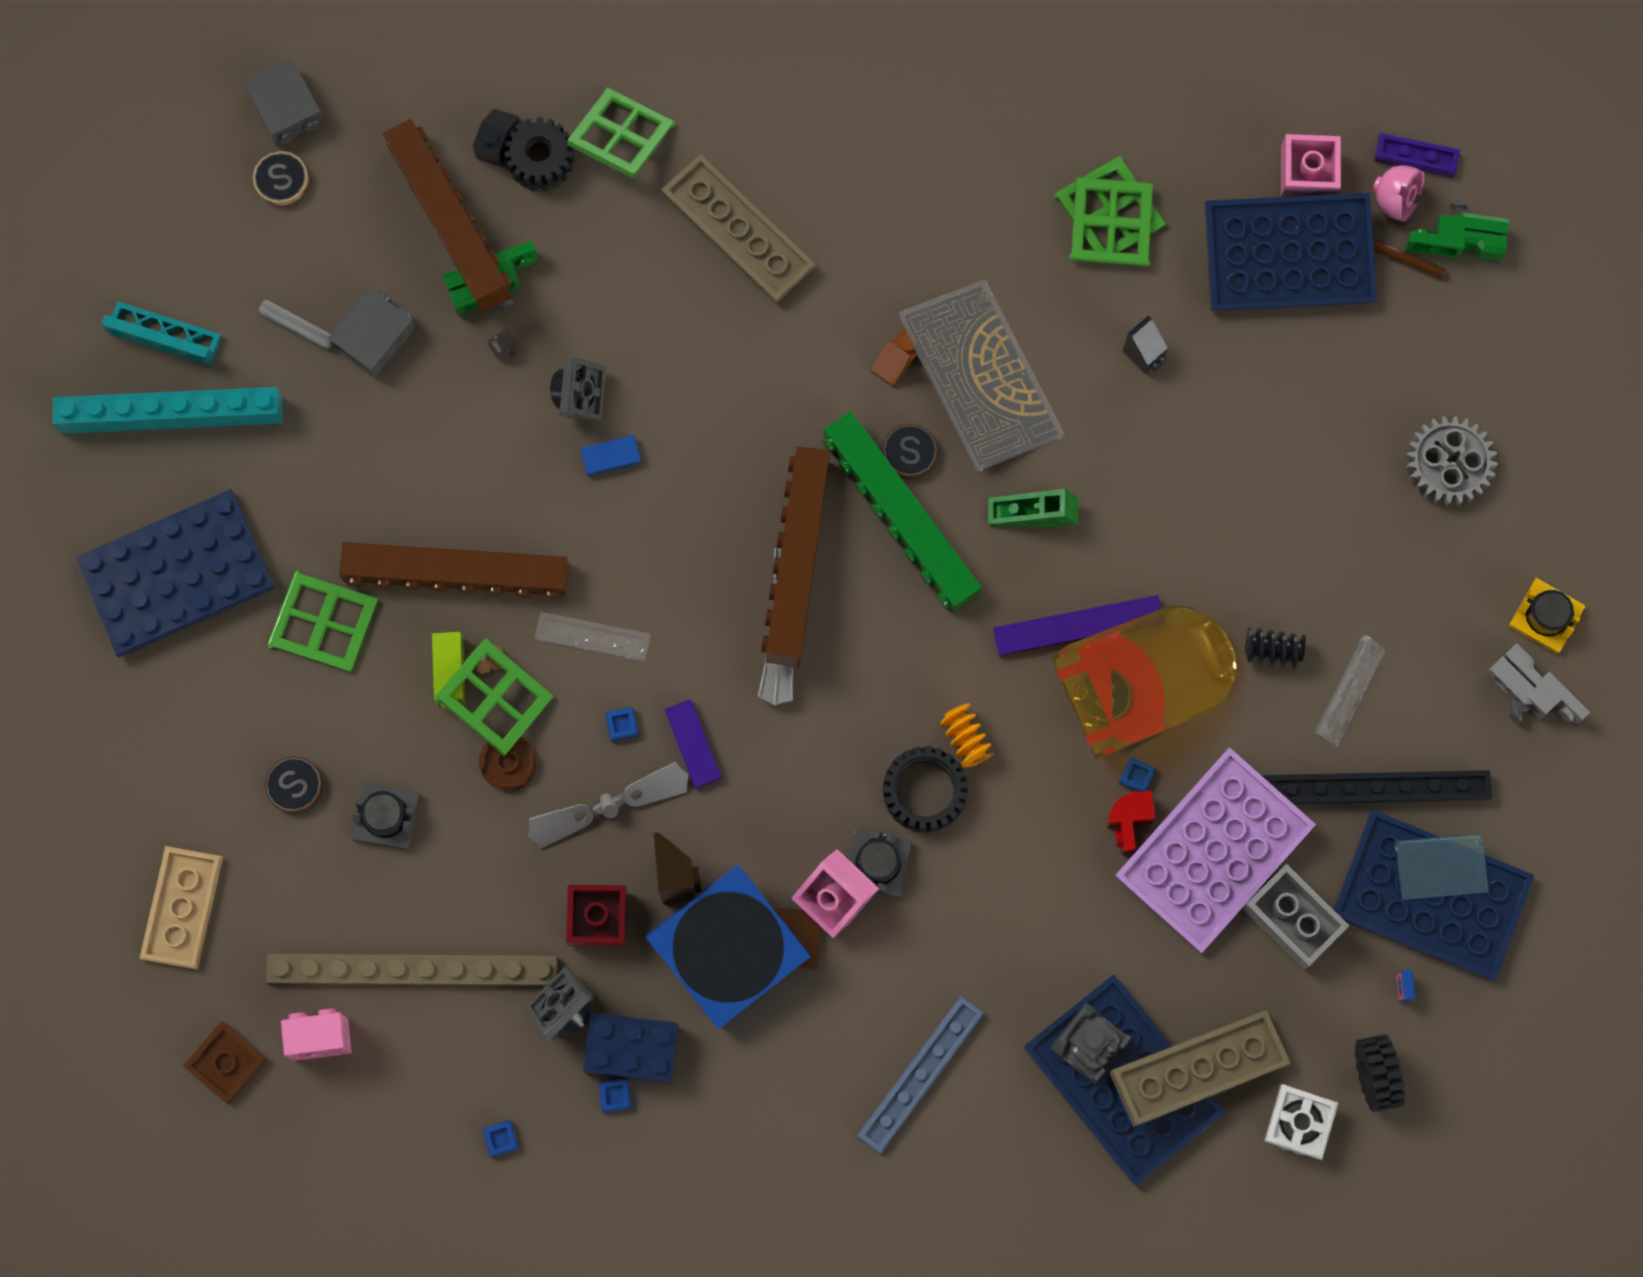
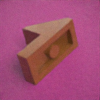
M904 326L892 342L888 341L871 369V372L892 387H894L921 353L908 328Z

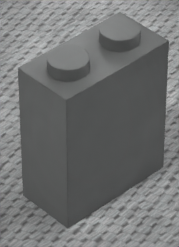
M292 58L243 81L275 146L289 143L294 140L295 136L305 131H314L320 124L324 123L321 112Z
M369 288L331 333L328 340L335 350L376 378L413 333L416 326L411 312L402 306L398 309L391 304V298L384 292L379 290L376 293Z

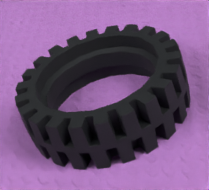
M920 746L914 747L912 750L908 749L900 756H897L893 763L890 764L883 782V797L888 812L891 813L897 823L899 822L903 827L910 828L915 832L924 831L925 833H931V831H939L949 826L962 812L968 793L966 774L958 760L956 761L950 753L943 752V749H934L932 746H925L924 748H920ZM921 762L933 763L943 768L950 776L953 784V798L948 807L939 814L929 817L917 816L909 812L900 802L897 793L898 781L902 773L911 765Z

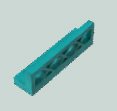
M117 301L112 316L105 315L101 324L107 334L207 366H211L222 338L219 333ZM122 311L132 313L136 322L130 323L119 319ZM154 320L159 322L162 330L155 331L142 325ZM179 328L185 330L188 338L183 340L168 335V333ZM202 337L213 339L210 347L196 344L193 341Z

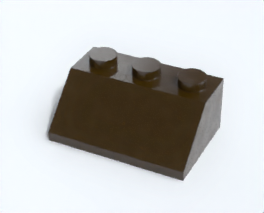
M653 833L658 890L662 904L694 900L697 897L696 893L702 892L698 866H693L691 858L661 833Z

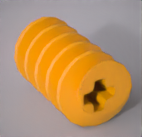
M970 703L950 710L943 716L945 718L940 722L942 728L950 727L945 733L946 737H955L951 741V747H960L956 752V756L958 758L966 757L961 762L963 768L973 767L994 755V753H986L992 746L991 743L981 744L986 734H976L975 732L981 724H971L970 722L976 714L965 713L971 706Z

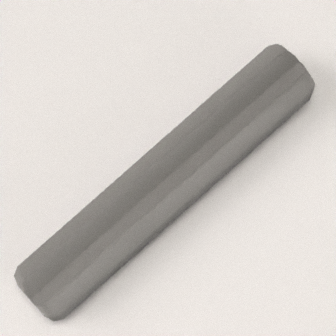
M264 300L260 305L259 312L261 315L324 349L331 347L328 337L331 335L330 333L269 300Z

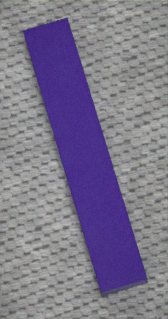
M1155 595L993 627V634L998 656H1005L1106 636L1113 632L1121 633L1164 624V618L1159 597Z

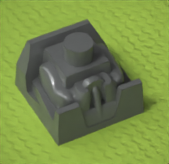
M1084 1003L1049 1049L1092 1084L1096 1085L1131 1040V1037L1124 1034L1098 1014L1089 1004Z

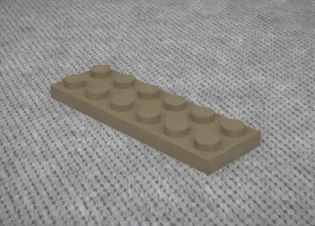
M701 154L661 189L662 194L776 304L815 268V263Z
M1267 1010L1116 1068L1110 1072V1075L1133 1127L1284 1068L1291 1063Z

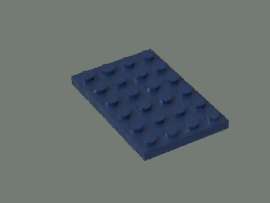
M1370 193L1205 201L1211 311L1371 304L1377 302Z
M232 489L76 557L118 658L275 589Z
M1372 809L1333 910L1345 922L1495 982L1534 874Z
M1114 974L1023 1047L1133 1186H1136L1225 1113L1214 1097L1211 1096L1133 1127L1110 1072L1172 1046ZM1084 1003L1089 1004L1098 1014L1124 1034L1131 1037V1040L1096 1085L1092 1084L1049 1049Z

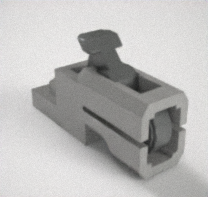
M1518 643L1485 673L1510 699L1509 717L1515 723H1520L1523 720L1522 713L1528 710L1540 720L1554 706L1559 709L1558 712L1565 721L1572 722L1575 726L1590 713L1550 671L1542 677L1534 669V659Z

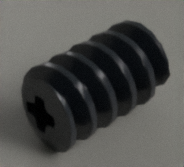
M1248 628L1245 642V655L1248 663H1251L1254 656H1257L1259 665H1262L1267 657L1269 658L1270 666H1273L1276 660L1280 659L1281 668H1284L1289 660L1291 661L1292 668L1296 669L1299 662L1303 661L1306 635L1303 634L1298 641L1296 634L1291 633L1286 640L1285 633L1280 631L1275 639L1273 630H1268L1264 637L1262 629L1258 628L1254 635H1252L1251 628Z

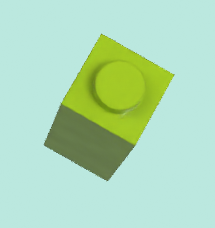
M461 632L432 633L434 701L438 692L464 663V639ZM465 680L451 695L460 704H466ZM436 702L437 706H442V709H447L440 702Z

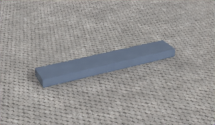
M960 996L859 1132L857 1137L881 1154L981 1019L984 1012Z

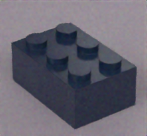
M591 1013L583 1072L588 1075L672 1084L679 1024Z

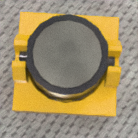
M1535 578L1508 627L1558 655L1566 640L1573 633L1574 627L1579 622L1585 605Z

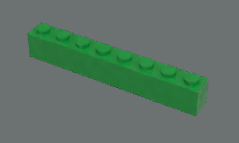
M849 411L824 428V439L822 440L827 450H830L831 454L835 452L841 460L838 464L847 476L851 474L857 483L854 485L863 498L867 496L872 502L871 509L879 520L883 518L889 526L887 531L895 542L900 540L905 547L903 552L911 564L916 562L922 570L920 576L928 586L933 585L938 592L936 597L945 609L949 607L954 613L980 595L982 589L980 584L852 411Z

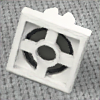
M1283 1084L1280 1085L1264 1141L1277 1145L1282 1150L1292 1151L1294 1154L1307 1155L1322 1160L1338 1103Z

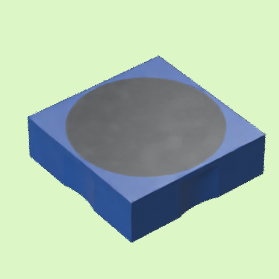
M739 862L705 887L703 892L689 904L678 908L646 934L647 940L717 1029L721 1028L810 958L808 950L786 922L770 906L763 893Z

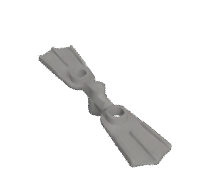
M774 549V560L775 557L780 558L781 549ZM774 574V583H775V584L777 583V576H778V575H776V574ZM765 659L758 698L769 702L773 706L793 701V666L766 663Z
M673 762L628 785L624 790V794L614 797L610 794H603L600 797V802L590 807L585 804H578L529 818L528 837L540 848H544L588 826L593 820V815L604 814L606 818H614L619 812L618 808L626 803L637 807L686 793L689 775L677 762ZM635 790L641 791L637 796L631 795ZM578 812H584L582 817H575Z

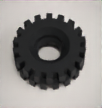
M536 117L537 122L532 123L531 118L525 120V126L518 123L515 126L516 132L510 131L508 134L509 141L505 142L506 151L504 152L509 172L512 173L513 179L515 181L519 180L520 185L525 188L528 184L531 190L537 191L538 186H542L543 191L549 190V184H553L554 188L560 186L559 180L562 179L565 182L568 178L567 172L571 173L573 170L572 162H575L574 150L567 145L570 135L567 131L564 132V128L560 123L555 126L552 119L548 118L547 123H544L542 117ZM535 145H546L550 150V155L546 160L536 162L529 157L530 149Z
M1387 1034L1356 1040V1045L1354 1046L1356 1051L1355 1059L1357 1061L1356 1069L1359 1073L1358 1077L1362 1085V1093L1365 1094V1101L1372 1112L1402 1107L1405 1103L1402 1070H1400L1399 1058L1396 1056V1049L1393 1047L1391 1038L1389 1039Z

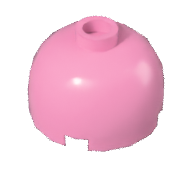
M1401 165L1390 168L1382 177H1378L1373 191L1376 193V202L1379 209L1392 219L1406 222L1418 205L1413 203L1416 194L1420 196L1422 194L1424 173L1415 167Z

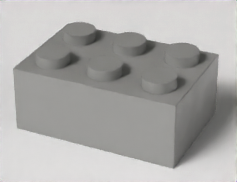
M1287 864L1242 908L1303 970L1308 968L1349 927Z

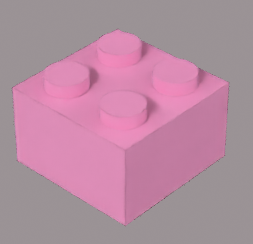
M1286 134L1281 145V197L1338 194L1341 188V136Z
M837 849L819 864L791 899L834 938L850 924L879 888Z
M336 1009L319 1010L317 1016H307V1013L304 1012L289 1014V1019L281 1020L284 1056L293 1061L352 1053L349 1019L340 1012H336Z

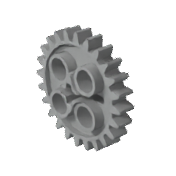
M1443 416L1440 420V425L1435 419H1432L1429 427L1424 424L1420 428L1421 434L1415 432L1412 437L1415 442H1410L1407 446L1413 452H1408L1405 456V459L1412 462L1405 468L1406 470L1414 471L1409 480L1418 479L1419 483L1415 489L1419 490L1424 487L1426 489L1424 493L1425 498L1432 493L1434 494V503H1437L1442 497L1444 498L1445 506H1448L1452 499L1459 506L1462 503L1463 497L1469 503L1473 499V494L1480 497L1483 493L1481 488L1487 489L1490 486L1488 480H1492L1495 477V473L1491 470L1495 469L1498 465L1497 462L1491 461V459L1497 455V452L1488 450L1492 446L1493 441L1485 442L1483 440L1487 432L1478 434L1476 432L1478 424L1469 428L1468 419H1465L1462 424H1458V418L1454 416L1451 423H1448L1447 418ZM1452 437L1456 439L1458 447L1449 445L1447 438ZM1425 454H1433L1437 458L1438 463H1430L1426 459ZM1453 458L1456 461L1448 463L1447 459L1450 460ZM1465 459H1473L1477 467H1469L1465 463ZM1444 475L1454 477L1456 484H1448L1444 479Z

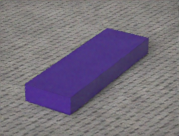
M1380 133L1374 161L1395 166H1411L1420 171L1454 178L1460 149Z
M690 699L666 708L665 713L694 788L696 789L722 779L692 700Z

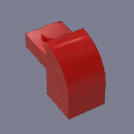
M1152 791L1133 792L1122 796L1115 802L1108 814L1107 828L1118 827V830L1114 831L1116 848L1121 847V855L1133 854L1136 850L1133 825L1152 824L1155 820Z

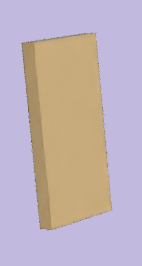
M165 846L139 959L198 970L222 866V856Z

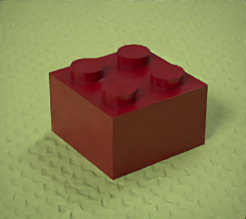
M568 884L566 943L568 947L626 948L628 889L626 885Z

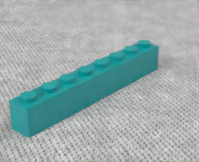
M277 387L53 397V425L60 434L283 424V397Z

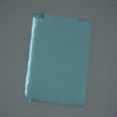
M1481 833L1395 841L1402 900L1488 892L1484 844Z

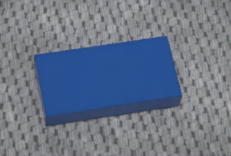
M634 435L580 448L587 477L641 464Z

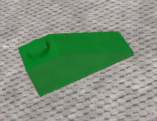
M1066 489L988 498V525L1016 527L1078 525L1079 497Z

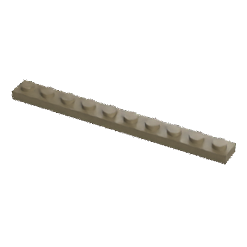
M267 954L266 983L546 986L557 975L558 957L512 955Z

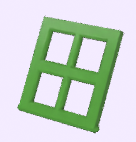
M605 88L603 95L568 138L567 145L634 179L670 129L675 127L676 123L610 88ZM612 101L632 111L621 126L601 116ZM639 115L659 125L648 140L628 130ZM593 125L614 134L604 149L583 140ZM621 138L641 148L631 163L610 154Z
M1122 156L1116 157L1082 177L1103 179L1116 171L1122 181L1137 182L1124 163ZM1076 181L1054 195V198L1059 200L1072 221L1074 220L1075 203L1071 197L1075 195ZM1094 191L1104 207L1090 215L1109 216L1110 201L1104 192ZM1124 194L1117 199L1116 217H1120L1117 213L1118 211L1135 201L1140 206L1141 195ZM1153 204L1151 207L1150 235L1166 226V223ZM1084 226L1083 238L1091 250L1106 252L1107 247L1104 248L1091 227L1093 226ZM1119 229L1124 237L1114 243V252L1121 253L1137 244L1139 230L1131 233L1129 229Z
M1077 177L1072 250L1068 256L1069 259L1149 266L1151 264L1148 256L1153 183ZM1086 190L1110 192L1109 216L1085 214ZM1117 193L1141 195L1140 218L1116 217ZM1084 226L1108 228L1106 252L1083 250ZM1115 228L1139 230L1138 254L1114 252Z
M297 570L292 577L267 647L269 649L283 650L352 673L379 599L301 574ZM302 586L327 594L319 616L294 609ZM338 598L363 606L355 628L330 620ZM290 616L315 623L307 646L282 638ZM327 628L352 635L344 658L319 650Z
M486 638L435 696V701L443 704L505 756L554 696ZM485 655L507 672L493 690L472 673L473 669ZM465 679L469 680L487 696L473 714L451 696ZM516 680L537 697L524 715L502 698ZM496 704L517 721L504 739L482 722Z

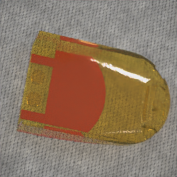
M1182 605L1169 606L1069 644L1050 656L1095 760L1145 741L1216 709L1229 696L1233 678L1237 672L1236 655L1233 645L1221 625L1211 616H1205L1195 611L1193 607Z

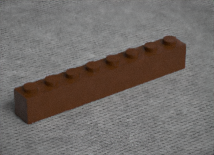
M409 119L383 132L382 134L388 149L480 311L483 313L510 299L511 295L508 287L512 286L506 272H499L496 266L500 265L494 251H487L484 245L488 243L481 229L475 230L472 224L476 222L469 208H462L463 198L457 187L453 189L450 187L449 183L452 180L446 168L438 166L437 162L440 159L434 147H427L425 142L428 141V138L422 126L416 127L413 120Z
M797 446L796 455L790 456L788 472L793 473L792 481H786L784 497L789 498L788 507H782L781 523H785L784 532L778 533L777 548L781 549L780 558L775 557L773 574L778 575L777 583H771L769 600L774 601L773 610L767 609L765 626H769L770 630L769 636L763 635L761 652L766 653V663L800 667L830 450Z
M342 542L339 576L347 585L361 587L363 583L374 584L377 588L384 589L391 588V585H401L406 590H419V587H430V590L435 592H447V589H458V592L464 594H474L475 590L487 591V594L493 596H502L504 592L515 593V596L529 598L532 594L543 595V598L554 600L559 599L560 596H567L569 560L565 556Z

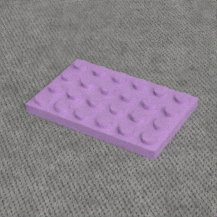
M1229 747L1114 876L1198 952L1203 953L1316 824Z

